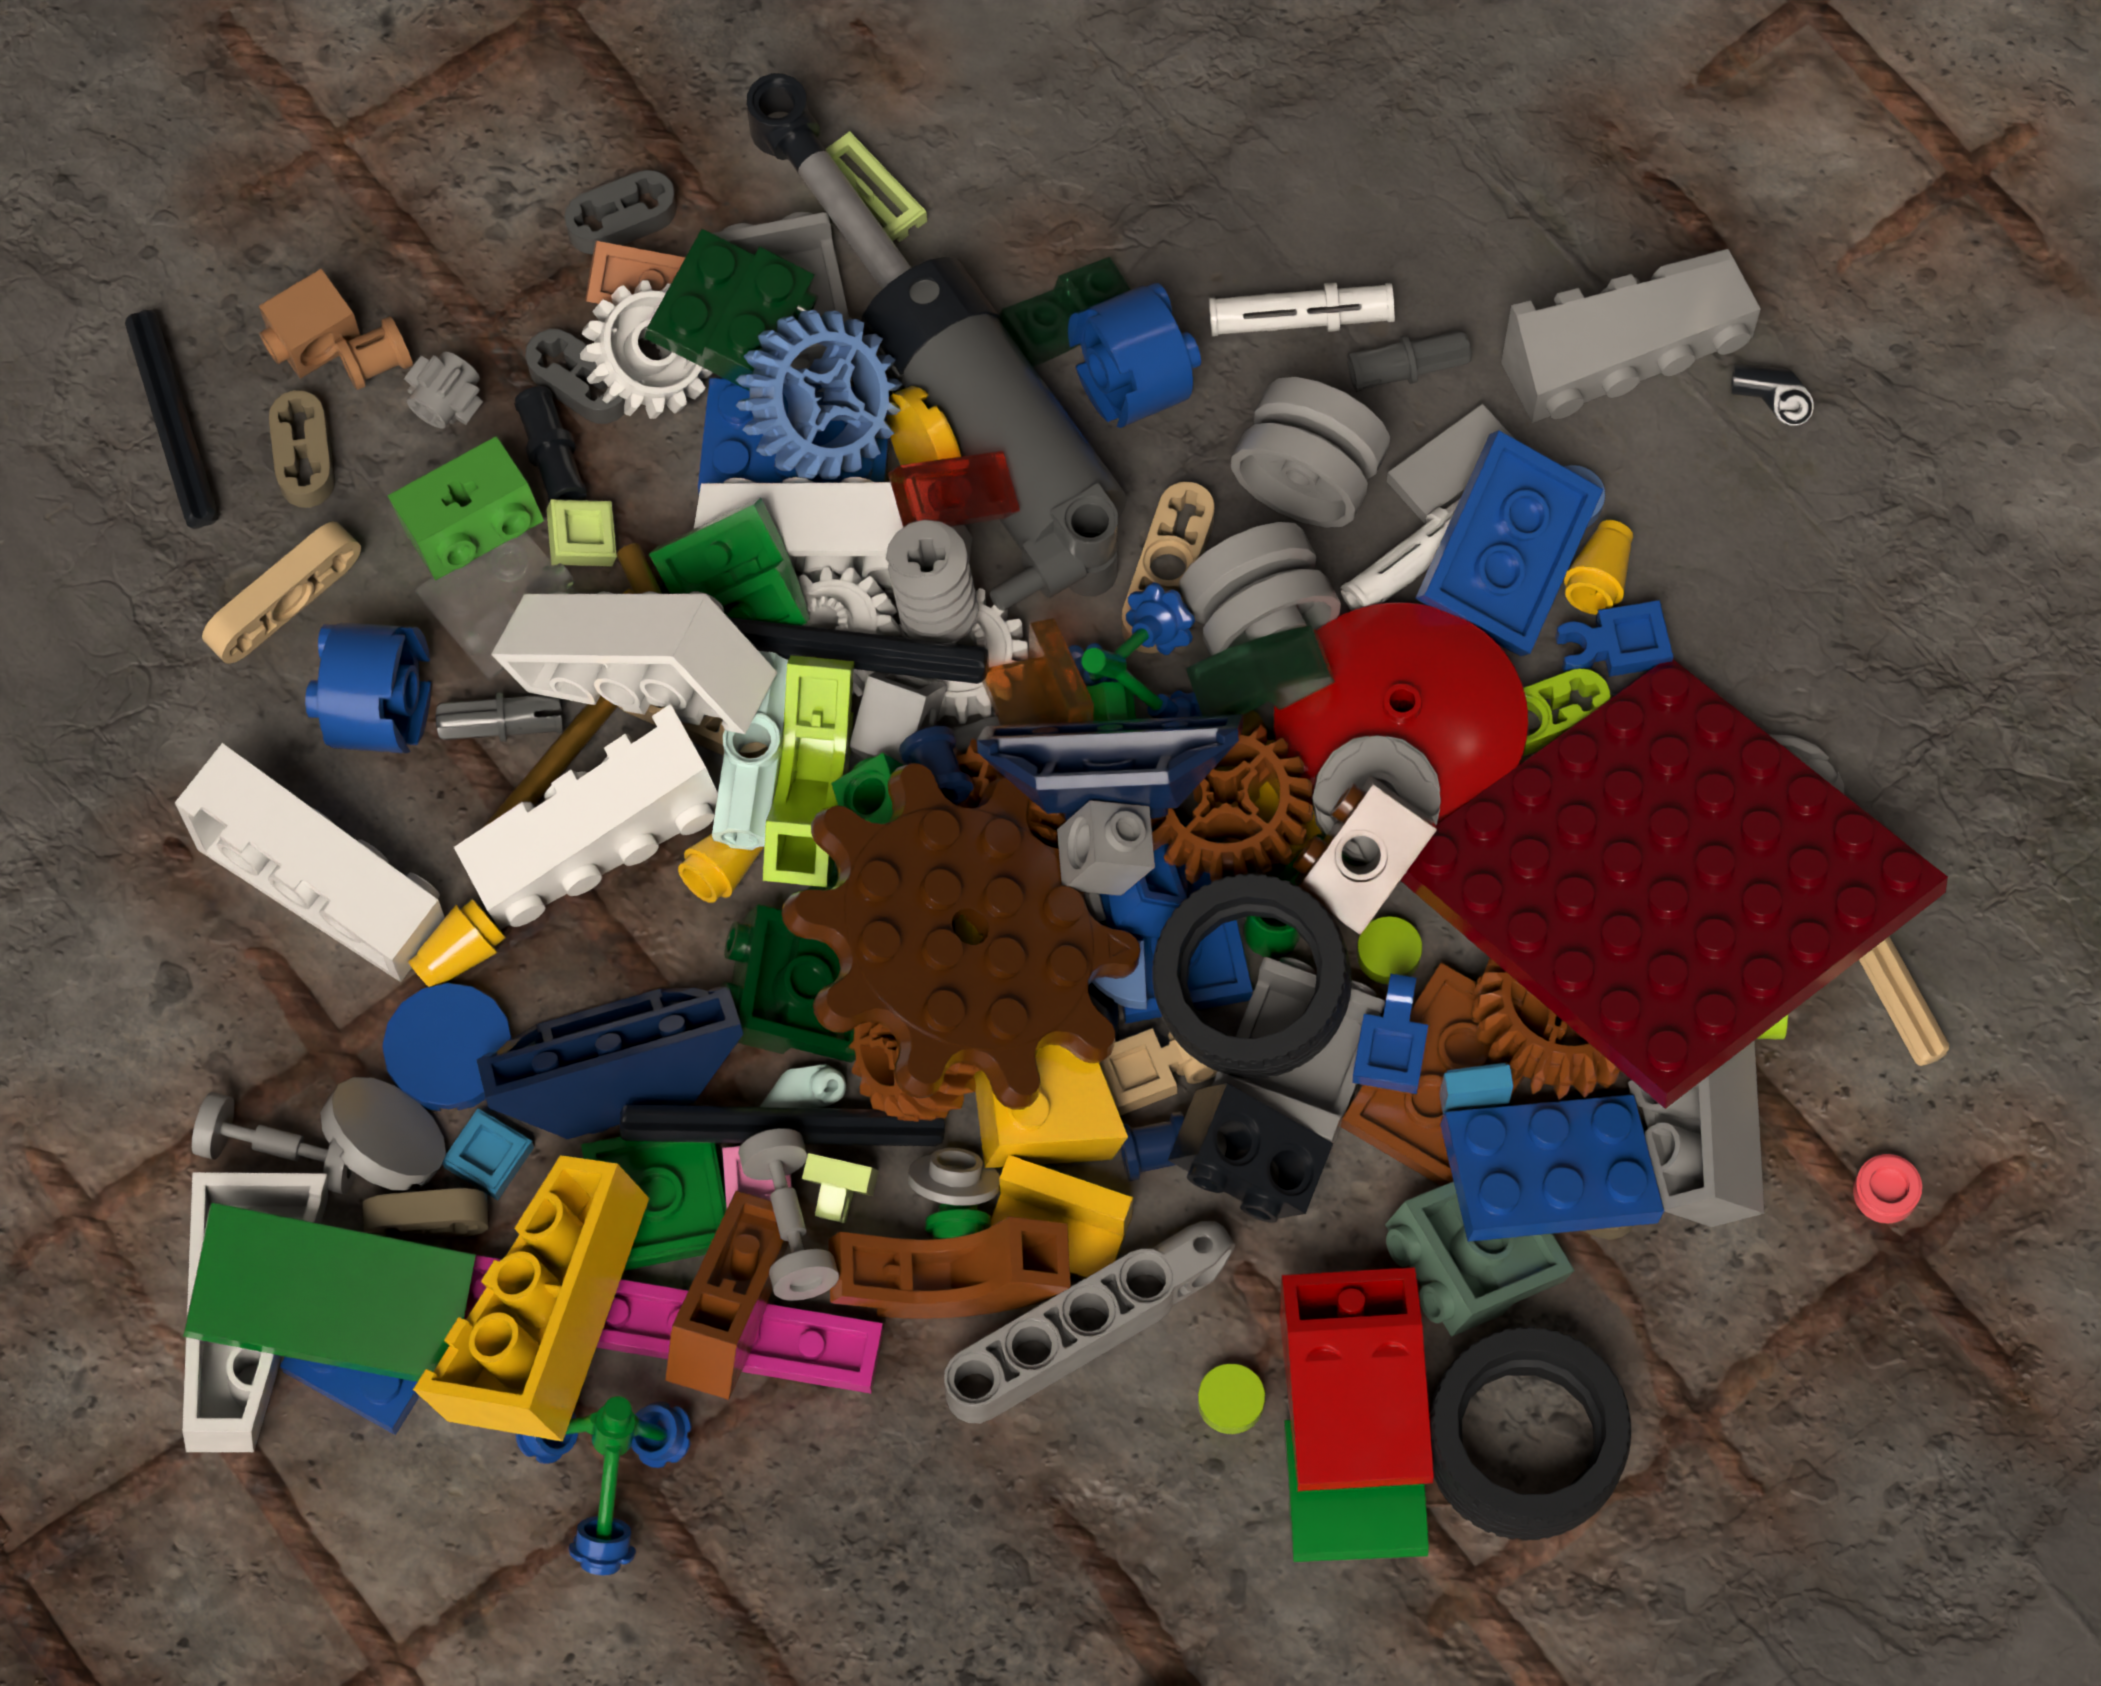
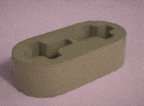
M293 390L278 397L269 411L274 471L283 497L290 504L297 507L311 508L320 505L328 499L334 489L335 476L329 425L322 404L315 395L306 391ZM303 412L307 418L304 421L305 439L296 440L290 424L294 420L293 414ZM308 458L313 475L310 477L309 485L299 486L296 479L300 475L298 459Z
M454 1188L383 1194L367 1198L362 1204L363 1233L410 1242L468 1237L488 1230L487 1194L476 1189Z

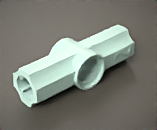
M759 651L777 671V674L746 734L726 730L723 733L724 758L712 838L714 841L722 842L730 848L754 850L765 845L766 819L775 796L782 754L788 659H784L773 652ZM753 742H759L769 747L764 755L757 758H746L738 754V751L744 745Z

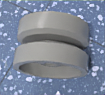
M1299 377L1278 378L1267 386L1255 410L1254 425L1244 431L1231 457V470L1238 482L1252 496L1276 512L1306 524L1324 528L1343 527L1354 520L1367 493V480L1377 474L1389 450L1390 435L1383 422L1366 405L1347 393L1319 381Z
M1274 522L1256 526L1231 536L1207 550L1188 567L1179 580V593L1184 603L1188 606L1190 613L1194 615L1195 620L1200 624H1205L1203 627V641L1215 665L1223 671L1243 672L1264 667L1295 653L1303 642L1316 630L1329 621L1336 619L1340 613L1341 603L1328 577L1321 571L1314 570L1316 554L1305 532L1296 523Z

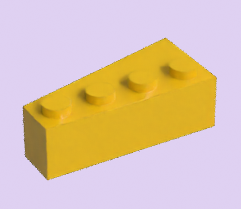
M961 915L954 921L956 935L961 941L972 945L979 944L983 939V936L978 934L977 929L971 923L965 921V915ZM1047 1045L1037 1051L1035 1058L1040 1075V1092L1035 1102L1023 1110H1013L1005 1107L995 1097L985 1073L982 1070L975 1073V1093L985 1168L1004 1167L1008 1155L1037 1165L1112 1160L1128 1138L1100 1064L1084 1062L1061 1046Z
M559 1156L514 1229L519 1233V1236L500 1262L493 1261L481 1280L486 1289L467 1319L464 1320L458 1317L444 1339L449 1347L433 1372L425 1369L413 1388L447 1422L563 1442L649 1201V1197L619 1164Z

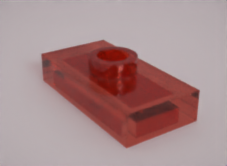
M1003 451L905 464L888 472L903 527L909 523L921 520L940 521L952 527L1005 519L1020 511Z

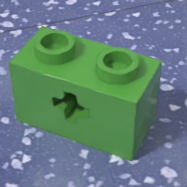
M497 436L387 495L405 534L435 581L456 569L466 566L472 560L503 543L519 537L525 531L544 521L527 481Z

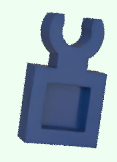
M1660 600L1598 610L1596 617L1597 628H1591L1581 622H1567L1557 628L1555 637L1557 644L1574 642L1579 644L1584 650L1581 654L1564 657L1563 673L1573 669L1589 670L1595 662L1605 661L1608 675L1612 677L1649 671L1660 663L1672 662L1673 660Z

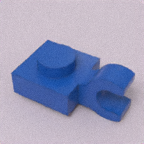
M1391 974L1383 1017L1369 1014L1363 1015L1352 1083L1417 1094L1428 1031L1427 1024L1409 1021L1417 978Z

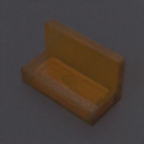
M1054 618L1030 623L1028 660L989 667L986 679L982 682L1001 726L1093 721L1094 703Z

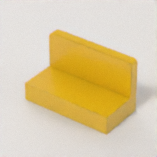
M1008 1155L999 1178L1000 1196L991 1217V1226L1009 1216L1068 1223L1070 1276L1082 1280L1117 1260L1132 1219L1133 1197Z

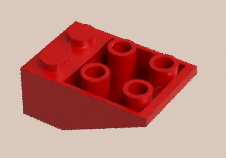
M1415 1267L1282 1275L1280 1327L1298 1491L1433 1483L1434 1473L1423 1326Z

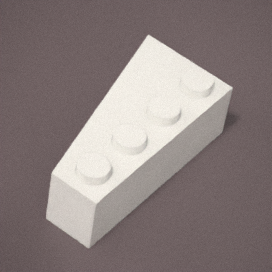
M798 477L787 478L782 483H755L744 478H730L725 480L724 483H701L694 529L761 497L783 541L796 576L805 574L813 583L820 581L823 567L829 566L839 579L844 571L851 567L856 570L863 580L871 576L881 588H885V594L888 597L895 598L888 571L889 563L886 560L888 544L896 532L909 523L921 520L940 521L955 529L964 540L968 561L970 559L972 536L941 484L927 478L907 477L901 482H873L866 478L849 477L843 479L841 483H815Z
M605 591L598 594H569L566 592L524 594L491 653L529 693L596 705L601 695L607 701L622 707L624 711L645 715L650 705L666 707L671 704L681 722L700 725L704 715L721 718L723 720L722 726L726 731L746 734L777 674V671L723 613L724 608L721 603L712 596L698 591L691 592L690 594H659L651 591L644 594H613Z
M671 704L652 716L657 727L637 741L633 742L629 735L624 734L604 747L608 756L603 760L602 764L590 772L570 770L551 782L552 786L548 788L544 795L546 801L537 807L531 802H521L454 847L482 902L500 930L508 925L518 927L532 922L545 911V905L566 894L577 896L591 890L601 881V875L623 863L627 866L641 863L656 853L660 843L679 833L682 835L694 834L707 827L714 820L718 792L706 766Z
M223 743L175 802L198 851L400 982H402L412 968L408 961L417 954L420 947L445 918L438 900L440 894L429 882L410 872L405 876L388 864L387 858L375 847L363 840H355L337 827L324 814L304 803Z
M193 1172L187 1315L211 1203L321 1224L329 1198L327 1174ZM186 1337L182 1429L186 1452H254L282 1356Z

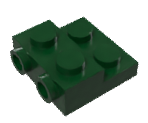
M701 229L646 328L644 338L742 387L736 379L742 374H753L754 368L748 364L744 355L750 350L763 351L758 335L767 330H773L778 333L777 321L780 318L793 316L798 321L801 311L814 309L819 297L810 292L815 274L762 247H759L756 254L753 255ZM742 387V388H744V389L750 391V388H748V387Z
M758 904L742 918V923L733 922L727 935L724 950L725 958L735 961L732 982H723L721 987H727V990L728 988L730 989L741 1023L743 1035L737 1043L779 1054H784L790 1048L849 1063L856 1060L855 1051L848 1047L854 1041V1029L844 1033L830 1031L818 1022L814 1014L813 1002L816 995L825 986L833 983L838 978L840 972L839 959L834 950L821 941L804 939L794 935L784 924L782 910Z

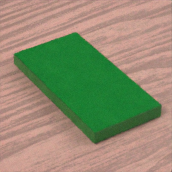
M211 1203L183 1337L418 1382L425 1369L432 1372L435 1370L449 1347L444 1339L457 1318L464 1319L476 1255Z

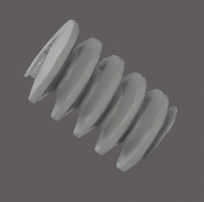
M921 520L909 523L896 532L888 544L886 560L889 563L888 571L903 632L910 639L956 644L968 635L976 622L978 603L964 540L955 529L940 521Z

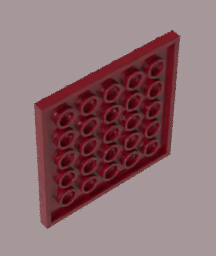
M1673 659L1672 662L1658 664L1436 825V832L1400 880L1666 1109L1945 894L1948 876Z

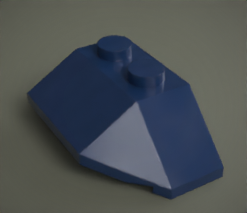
M1243 714L985 726L977 739L978 754L1047 814L1064 813L1065 820L1067 821L1086 803L1092 800L1149 806L1150 818L1154 819L1168 815V808H1178L1239 741L1243 730Z
M714 987L709 991L698 988H660L536 1024L507 1041L497 1052H488L476 1060L485 1098L490 1109L565 1139H571L585 1134L600 1133L610 1127L619 1125L621 1109L626 1105L685 1106L694 1103L740 1040L743 1030L729 988L727 990V987Z

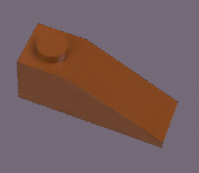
M735 1191L672 1325L665 1381L727 1400L730 1399L751 1352L773 1289L769 1270L776 1261L784 1257L789 1243L780 1238L770 1200Z

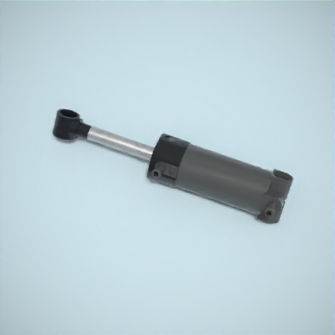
M771 73L760 77L751 85L747 93L746 102L750 135L755 146L762 152L775 156L779 160L788 159L882 288L862 315L861 322H864L863 336L877 334L883 338L876 356L891 355L892 358L896 359L893 365L886 370V373L891 379H898L902 383L899 391L910 386L919 387L928 393L927 399L922 400L926 407L929 409L937 406L939 411L943 412L956 438L963 460L964 468L962 469L1022 551V566L1025 570L991 589L990 597L994 605L999 610L1005 611L1039 590L1047 598L1055 596L1068 587L1074 593L1082 596L1095 597L1106 593L1114 585L1117 578L1118 518L1123 513L1127 502L1123 489L1003 327L998 313L960 261L946 256L925 261L911 268L818 140L820 126L808 111L807 96L802 84L794 77L783 73ZM775 112L788 113L787 116L781 118L768 117V115Z

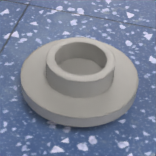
M943 1148L934 1151L930 1155L920 1157L912 1162L908 1172V1183L916 1193L929 1200L950 1205H975L987 1202L998 1194L1000 1186V1176L995 1168H985L984 1161L977 1154L960 1148Z

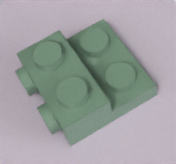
M1454 1182L1405 1201L1385 1224L1388 1229L1386 1244L1390 1256L1401 1267H1415L1416 1278L1422 1286L1419 1299L1423 1312L1430 1321L1434 1323L1443 1322L1451 1337L1503 1315L1514 1303L1565 1282L1575 1271L1553 1234L1468 1242Z

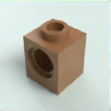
M322 269L259 305L267 328L259 333L263 344L278 365L287 360L300 379L339 356L334 343L335 340L343 337L350 341L360 336L354 313Z

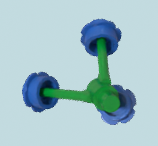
M614 1396L608 1399L598 1412L588 1416L576 1418L573 1412L563 1442L516 1434V1442L522 1453L527 1457L535 1456L536 1460L542 1464H549L559 1460L563 1454L573 1448L577 1441L578 1433L582 1432L592 1435L594 1448L604 1456L598 1516L582 1520L577 1526V1534L573 1540L574 1543L569 1544L570 1556L580 1562L582 1569L595 1575H611L620 1570L621 1564H628L634 1559L636 1549L630 1546L631 1528L624 1521L613 1518L620 1456L632 1447L635 1453L639 1455L640 1460L650 1467L662 1468L666 1465V1462L677 1463L690 1448L691 1442L688 1438V1432L692 1428L688 1414L681 1407L671 1408L669 1403L659 1401L640 1409L634 1414L631 1404L626 1398Z

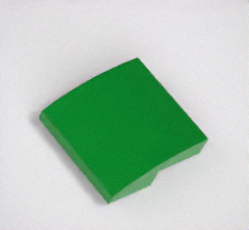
M761 497L657 546L649 554L670 594H690L694 591L708 594L721 603L724 608L723 613L727 617L800 626L810 620L795 570Z
M1284 1420V1441L1289 1488L1288 1507L1293 1562L1428 1556L1425 1484L1298 1491L1290 1420Z

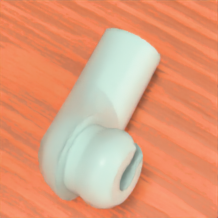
M829 1065L792 1068L780 1076L760 1107H827L844 1096L846 1080L840 1071Z

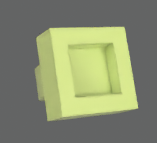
M808 1153L802 1179L821 1185L815 1216L846 1223L853 1193L873 1196L879 1171L872 1167Z

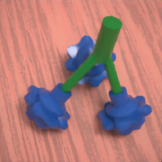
M1155 582L1150 583L1145 591L1133 592L1129 595L1128 604L1132 609L1127 612L1126 621L1133 627L1132 636L1114 652L1103 650L1101 645L1097 643L1090 644L1085 648V651L1080 646L1071 645L1067 648L1063 661L1053 666L1050 670L1051 678L1059 683L1053 690V698L1056 701L1069 705L1075 717H1077L1074 694L1082 687L1093 686L1102 682H1120L1148 705V714L1153 718L1210 716L1212 713V707L1205 702L1206 695L1201 690H1196L1189 694L1176 691L1169 699L1164 694H1154L1127 671L1126 658L1140 645L1146 648L1156 645L1157 650L1161 654L1169 655L1176 647L1187 646L1192 642L1193 636L1189 628L1194 625V615L1190 613L1188 606L1183 603L1178 591L1173 589L1164 591L1161 585Z

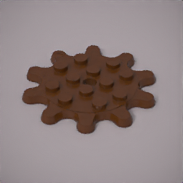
M919 763L898 767L888 780V793L893 804V814L886 824L871 823L844 806L822 809L815 815L811 823V834L814 842L829 854L836 863L839 872L838 882L830 890H802L790 895L783 904L782 918L788 930L794 935L826 943L834 950L839 959L840 972L838 978L818 992L813 1002L814 1014L824 1028L833 1032L844 1033L860 1024L868 1022L877 1023L887 1028L895 1036L898 1044V1058L894 1068L896 1083L903 1092L911 1097L919 1099L930 1097L940 1088L945 1072L950 1066L956 1063H968L978 1067L985 1073L992 1091L1000 1103L1013 1110H1023L1030 1107L1039 1096L1040 1075L1036 1066L1035 1056L1041 1047L1058 1045L1069 1050L1080 1060L1093 1064L1103 1062L1111 1055L1115 1046V1030L1110 1021L1091 1002L1088 986L1096 978L1108 977L1119 979L1131 975L1139 965V943L1130 933L1111 929L1097 922L1090 915L1085 905L1084 894L1086 892H1078L1072 887L1062 886L1059 849L1043 844L1031 833L1026 821L1030 798L1006 777L995 779L987 785L977 807L963 808L945 798L937 785L934 775L926 766ZM965 915V921L971 923L977 929L978 934L983 936V939L979 944L972 945L961 941L953 931L952 920Z

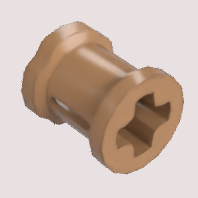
M391 316L381 320V327L350 341L343 337L334 341L344 368L356 390L366 387L367 379L398 365L403 369L413 366L406 344Z

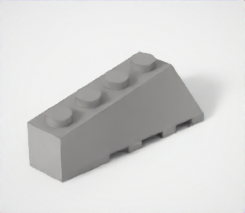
M1729 249L1661 266L1653 274L1651 280L1641 283L1632 274L1611 279L1608 286L1597 295L1584 298L1579 288L1560 292L1554 298L1555 306L1536 310L1531 300L1511 305L1501 364L1532 423L1549 416L1553 419H1562L1578 411L1585 402L1603 395H1607L1610 398L1622 396L1633 390L1640 381L1660 373L1664 376L1676 375L1689 368L1696 359L1714 352L1725 355L1739 350L1753 338L1761 308Z
M1755 1040L1666 1109L1632 1080L1628 1082L1631 1095L1635 1096L1637 1106L1643 1109L1648 1127L1644 1135L1664 1212L1710 1227L1764 1214Z

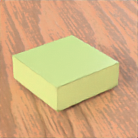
M551 499L546 509L551 565L613 566L617 554L612 501Z

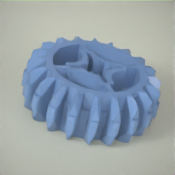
M816 310L801 311L798 321L793 316L780 318L777 321L778 333L773 330H767L758 335L763 351L750 350L744 355L748 364L754 368L753 374H742L736 381L742 387L750 388V398L741 399L735 406L740 411H752L754 418L747 422L742 430L747 435L763 434L756 452H759L762 456L776 454L774 467L777 469L791 471L795 467L796 475L805 479H813L817 473H819L822 479H835L840 476L841 469L844 472H856L861 469V456L864 458H875L881 454L875 438L888 439L891 435L895 434L884 419L886 415H897L901 411V408L895 402H889V391H896L902 383L898 379H887L885 371L893 365L896 359L892 358L891 355L876 356L883 338L877 334L863 336L864 322L858 319H848L844 322L843 315L838 311H825L822 316ZM816 343L827 347L822 358L814 359L809 369H794L790 366L793 360L807 347ZM851 376L854 382L855 395L851 389ZM809 384H821L822 388L817 392L824 393L823 401L829 405L818 406L817 401L821 398H815L816 388ZM783 393L788 401L787 415L783 404ZM830 420H843L848 423L844 430L829 443L822 446L812 444L817 431H824Z

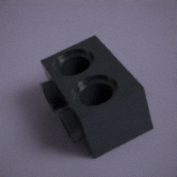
M1225 1083L1196 1090L1168 1161L1188 1171L1187 1179L1195 1186L1214 1193L1225 1192L1242 1202L1240 1209L1247 1215L1264 1222L1275 1223L1280 1218L1306 1214L1333 1143L1234 1086ZM1218 1130L1223 1133L1226 1139L1227 1149L1225 1156L1217 1145ZM1272 1160L1279 1170L1278 1185L1275 1184L1270 1173Z

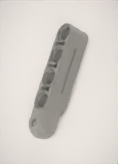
M1200 1221L1192 1224L1150 1249L1141 1248L1128 1253L1066 1291L965 1348L949 1361L945 1369V1395L950 1411L958 1419L967 1423L980 1424L989 1421L1157 1323L1170 1312L1174 1304L1214 1282L1233 1253L1235 1243L1226 1229L1216 1221ZM1151 1275L1156 1277L1163 1284L1164 1288L1154 1297L1141 1298L1133 1294L1128 1284L1137 1276ZM1095 1308L1106 1316L1107 1321L1098 1330L1083 1331L1072 1323L1071 1318L1078 1310ZM1027 1341H1038L1050 1350L1048 1358L1036 1365H1027L1020 1362L1014 1356V1352L1018 1346ZM971 1374H981L993 1383L991 1391L978 1399L963 1396L957 1390V1385L965 1376Z

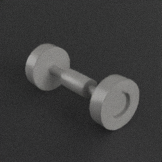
M210 1092L204 1099L198 1112L192 1135V1152L194 1155L215 1160L222 1153L228 1137L251 1142L252 1150L293 1161H298L300 1156L325 1162L323 1174H327L328 1190L340 1194H346L350 1190L356 1173L350 1170L339 1157L343 1149L335 1138L332 1139L329 1149H324L304 1143V1136L263 1125H258L256 1130L232 1124L234 1117L233 1097Z
M772 1129L758 1133L747 1139L740 1146L738 1154L743 1173L747 1177L755 1180H773L775 1191L770 1195L780 1238L788 1241L791 1249V1254L780 1258L769 1270L774 1294L784 1300H804L818 1296L831 1289L837 1283L839 1274L832 1253L822 1249L804 1250L801 1239L806 1234V1227L796 1190L788 1187L785 1176L795 1172L806 1162L807 1152L803 1137L799 1132L792 1129Z

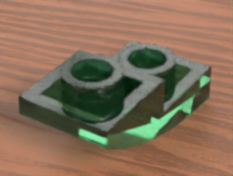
M1107 257L1059 275L1054 290L1002 308L999 317L1003 327L1034 367L1081 345L1078 344L1070 348L1068 323L1072 314L1131 289L1112 259Z
M1311 625L1285 630L1242 643L1186 668L1202 716L1244 715L1269 701L1281 710L1335 682L1317 631Z

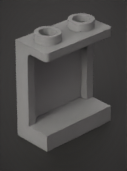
M797 212L784 217L780 221L758 225L738 223L726 227L721 232L712 233L753 255L756 254L759 247H762L815 274L810 292L819 297L813 310H816L820 316L825 311H838L843 315L844 322L852 319L851 317L849 318L828 213L812 214L809 212ZM818 343L807 347L793 360L790 366L794 369H809L814 359L822 358L827 347Z
M1264 957L1259 968L1256 987L1236 1037L1257 1039L1281 1032L1300 1018L1315 993V970L1306 963L1293 958L1285 957L1276 961ZM1352 980L1350 1001L1343 1022L1328 1045L1319 1054L1314 1056L1312 1060L1288 1073L1269 1076L1268 1078H1240L1217 1072L1212 1086L1228 1083L1332 1142L1333 1146L1328 1156L1329 1160L1341 1130L1342 1117L1348 1110L1358 1084L1352 1083L1363 1015L1369 1014L1383 1017L1386 1002L1377 998L1375 991L1370 987Z

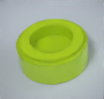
M1391 916L1381 917L1370 922L1359 936L1357 946V960L1364 974L1378 983L1389 984L1391 974L1411 977L1416 972L1422 954V941L1414 926L1401 918Z
M1223 1364L1209 1371L1203 1378L1199 1387L1198 1408L1203 1420L1212 1429L1224 1434H1239L1252 1428L1263 1413L1265 1403L1264 1387L1260 1378L1251 1369L1239 1364Z

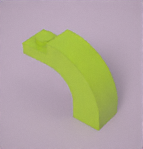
M790 655L787 662L782 754L775 796L766 819L763 881L827 887L834 860L814 842L811 834V823L815 815L822 809L838 806L831 783L849 773L851 747L849 745L852 738L854 713L851 712L854 661Z

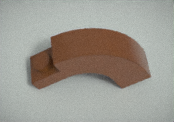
M1009 1216L983 1231L955 1238L912 1240L839 1232L828 1239L829 1252L834 1256L839 1274L837 1283L830 1289V1303L877 1308L878 1317L932 1319L992 1314L1033 1305L1071 1288L1068 1223Z

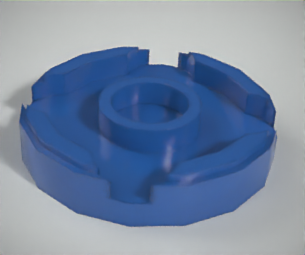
M445 983L423 988L400 1004L387 1023L382 1048L388 1074L401 1091L419 1102L425 1109L441 1111L440 1108L448 1110L457 1108L459 1111L475 1107L486 1099L476 1059L488 1052H497L507 1041L512 1039L507 1017L491 997L472 986Z

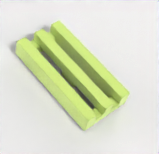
M850 131L826 148V151L868 209L884 226V231L892 241L897 239L898 242H901L909 236L908 229L914 225L919 228L927 222L926 210ZM846 153L903 214L896 217L863 180L858 178L839 157Z

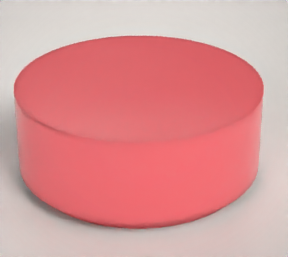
M1893 1154L1878 1155L1865 1162L1859 1170L1853 1185L1854 1200L1860 1211L1871 1220L1886 1224L1896 1223L1907 1218L1915 1209L1922 1194V1181L1917 1169L1905 1158Z

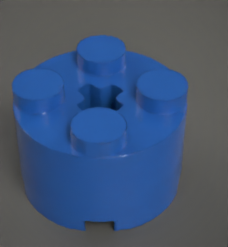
M1153 283L1146 287L1139 286L1071 315L1068 323L1070 348L1081 344L1085 359L1084 363L1076 365L1075 368L1088 398L1097 412L1107 422L1119 418L1117 427L1122 428L1190 398L1193 389L1192 369L1201 365V355L1193 336L1188 332H1180L1172 316L1170 299L1162 285Z
M343 622L323 624L318 637V653L321 659L318 680L312 679L308 683L305 706L308 717L319 718L324 743L333 749L392 753L411 752L407 744L418 745L421 740L428 718L431 697V681H419L418 661L430 662L428 645L422 631L417 627Z

